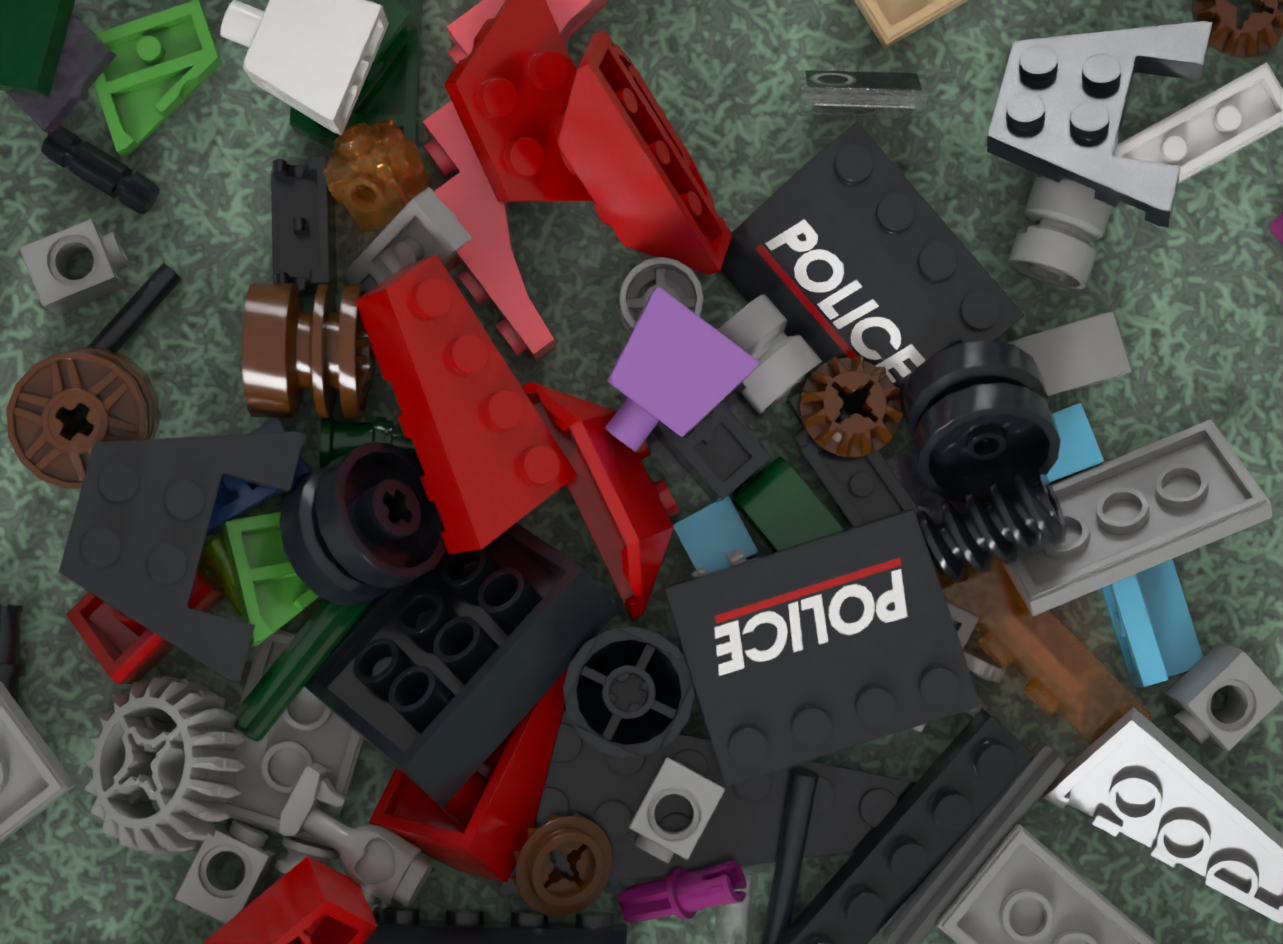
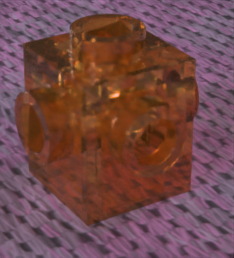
M393 118L368 126L366 123H359L346 129L342 135L336 138L334 142L335 147L323 172L331 195L336 201L344 204L362 233L388 225L414 197L427 189L430 177L423 167L422 158L417 146L411 139L403 136Z

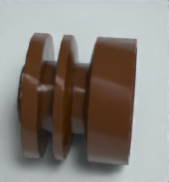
M296 283L250 284L246 295L243 316L242 370L244 394L251 417L294 418L298 414L304 389H312L313 402L319 418H330L333 415L337 389H340L342 411L345 418H362L365 415L368 392L374 380L376 356L355 300L366 293L364 284L344 285L340 312H337L332 283L318 285L312 312H304L302 298Z
M104 347L75 348L58 353L34 364L15 384L6 409L8 438L19 461L40 480L65 489H79L82 487L94 442L154 439L159 426L158 396L148 375L128 356ZM85 404L90 409L86 419L94 425V428H86L76 434L70 429L74 419L66 413V410H73Z

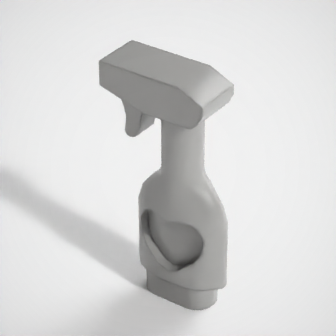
M319 763L307 765L280 814L279 833L284 836H293L306 831L339 853L344 872L360 887L389 905L396 900L406 907H410L421 891L433 865L420 857V848L384 827L370 824L350 828L320 810L323 802L341 807L348 804L349 798L338 793L329 781L330 770Z

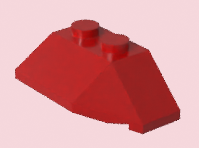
M605 30L594 34L577 68L557 142L566 168L572 174L579 177L593 199L597 215L603 223L611 226L623 246L655 257L678 260L690 269L707 275L719 272L728 250L732 233L725 220L717 214L713 197L694 160L631 59L617 44L613 43Z
M534 382L521 386L577 473V476L570 480L566 486L631 620L634 621L644 616L674 529L669 517L679 513L664 479L662 478L652 483L641 461L651 456L646 441L635 452L608 432L605 427L617 411Z

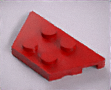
M506 0L495 18L485 21L473 40L471 53L465 59L458 62L444 84L498 202L593 201L579 177L572 174L566 168L561 157L560 148L557 145L577 70L546 0Z

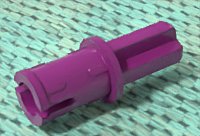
M734 860L695 871H687L685 868L679 867L672 869L667 878L628 886L626 890L619 893L618 903L622 908L624 920L632 924L675 914L678 918L685 920L693 918L699 910L718 905L743 902L746 898V893L743 890L736 892L734 890L746 889L747 885L742 868Z

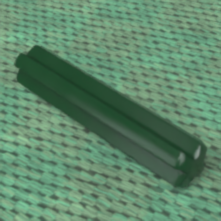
M325 599L233 713V715L238 717L234 727L248 739L255 742L261 741L373 600L357 606L337 605Z

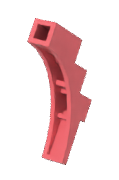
M482 0L447 26L450 42L453 47L446 51L455 67L460 60L465 59L471 53L473 40L485 21L495 18L506 0ZM546 0L565 44L573 34L607 5V0ZM450 101L423 121L427 135L431 139L423 145V148L444 176L453 170L456 172L457 175L436 189L434 193L455 214L458 222L472 239L444 267L449 273L462 263L465 270L457 275L458 279L478 306L489 300L501 315L503 320L496 324L495 328L516 356L527 350L534 361L538 362L556 348L555 340L528 297L516 264L507 215L508 202H498L452 101Z

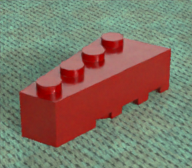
M437 254L404 266L355 300L384 381H391L402 414L397 415L405 438H412L425 474L420 479L429 502L435 501L445 530L440 533L448 554L483 549L577 476V473Z

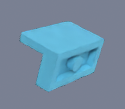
M1173 559L1101 588L1131 687H1146L1169 680L1168 677L1189 671L1203 657Z

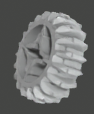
M169 676L153 677L152 681L133 682L130 692L115 694L114 710L99 713L103 725L102 732L89 737L96 746L94 758L83 763L93 770V779L84 790L97 796L91 814L104 820L103 833L118 838L120 845L127 846L131 850L147 851L148 854L167 855L168 852L175 853L176 851L184 852L188 849H196L198 840L203 841L205 838L215 837V822L231 818L226 805L227 799L242 794L233 784L235 773L247 768L236 760V751L243 745L245 740L237 736V734L231 733L238 717L229 713L228 710H224L225 698L210 692L208 687L202 686L197 681ZM171 719L177 724L173 731L168 724ZM154 800L157 801L160 807L159 812L152 805Z

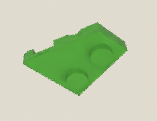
M193 0L79 39L116 152L121 157L130 155L222 64L200 0Z
M281 511L227 521L221 528L243 621L255 625L250 647L263 643L320 597L297 576L284 552L279 526Z

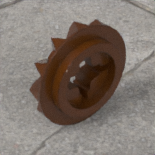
M1192 0L1194 22H1212L1209 45L1223 54L1233 57L1256 56L1274 47L1283 37V0H1251V4L1260 8L1262 13L1252 12L1239 26V29L1236 28L1238 22L1236 17L1237 7L1229 4V0Z
M862 355L840 359L835 356L814 370L804 384L800 397L801 418L809 435L823 449L843 457L867 456L880 450L893 438L903 416L899 400L901 388L893 385L886 374L885 367H876L864 361ZM862 388L868 391L864 396L866 400L861 408L868 414L867 417L864 418L862 415L855 413L849 419L845 418L839 425L835 420L841 414L839 410L844 402L837 394L842 392L849 397L856 391L860 392Z
M576 812L572 816L564 817L550 814L549 822L541 827L527 828L528 839L521 850L513 851L517 864L516 873L511 879L518 888L521 899L535 911L547 916L570 915L591 904L604 889L612 870L613 854L606 833L596 823ZM552 850L568 855L567 861L571 865L570 870L575 874L572 878L565 873L561 874L559 871L553 870L554 866L550 861L551 856L549 855Z

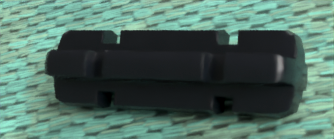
M55 126L50 130L41 146L42 153L48 159L63 168L69 165L68 170L72 171L73 174L112 198L120 196L119 201L139 214L147 213L153 206L160 191L153 181L138 172L132 175V170L127 165L87 141L82 144V139L78 138L79 136L63 126Z

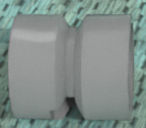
M1044 176L1037 177L1033 182L1023 212L1031 222L1030 226L1017 230L1007 264L1010 268L1024 276L1054 286L1084 289L1087 286L1097 256V252L1091 246L1090 241L1100 239L1103 236L1113 206L1095 199L1094 189L1073 180L1063 178L1058 183Z
M658 257L645 260L631 269L622 283L619 298L622 326L628 336L631 334L649 296L657 286L661 287L696 315L701 316L704 299L701 283L689 267L675 259Z
M765 294L751 301L718 329L725 337L760 362L737 388L759 415L764 414L781 401L823 362L800 335L788 337L784 333L787 319Z

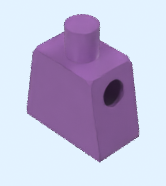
M657 286L649 296L607 379L611 385L628 398L605 429L635 452L659 421L683 437L754 371L760 362L661 287Z

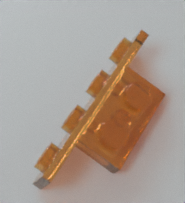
M994 554L992 571L981 574L969 563L970 574L968 580L958 584L951 580L946 573L943 575L937 568L935 569L945 598L978 615L979 620L975 628L982 635L977 641L981 648L1002 668L1006 669L1011 664L1028 681L1023 687L1027 695L1047 714L1052 715L1057 711L1090 745L1133 707L1149 721L1151 720V713L1049 610L1032 616L1001 561Z

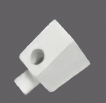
M233 0L224 15L220 34L221 37L249 47L244 59L243 69L253 83L332 132L342 135L389 22L382 5L366 0H270L265 11Z

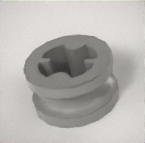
M284 836L282 845L286 848L287 854L284 859L277 860L275 869L286 874L307 856L329 866L331 860L338 859L339 853L332 847H325L292 836Z

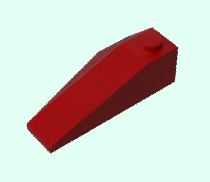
M568 668L444 808L395 768L369 823L392 831L420 848L422 853L455 870L507 883L516 865L513 851L522 849L528 839L527 828H533L565 706L563 686Z

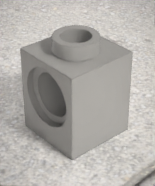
M92 219L20 247L43 307L57 316L127 288L121 270L130 265L119 237L115 231L106 234ZM80 252H92L94 263L90 273L82 279L70 280L67 274V267L71 258Z
M1220 642L1164 694L1179 711L1173 717V720L1192 741L1200 746L1205 741H1208L1227 751H1230L1283 700V695L1243 650ZM1225 686L1227 689V702L1220 712L1213 715L1211 699L1219 688Z
M666 756L629 824L630 829L640 834L635 845L667 863L670 862L674 853L688 860L725 788ZM670 794L684 796L692 805L693 814L689 824L678 831L663 829L658 825L654 817V810L659 800Z
M233 820L229 828L217 825L215 826V837L204 839L175 899L226 924L256 899L278 852L264 846L268 838L267 834L246 823ZM224 851L236 853L245 864V877L238 887L226 886L217 877L216 862Z

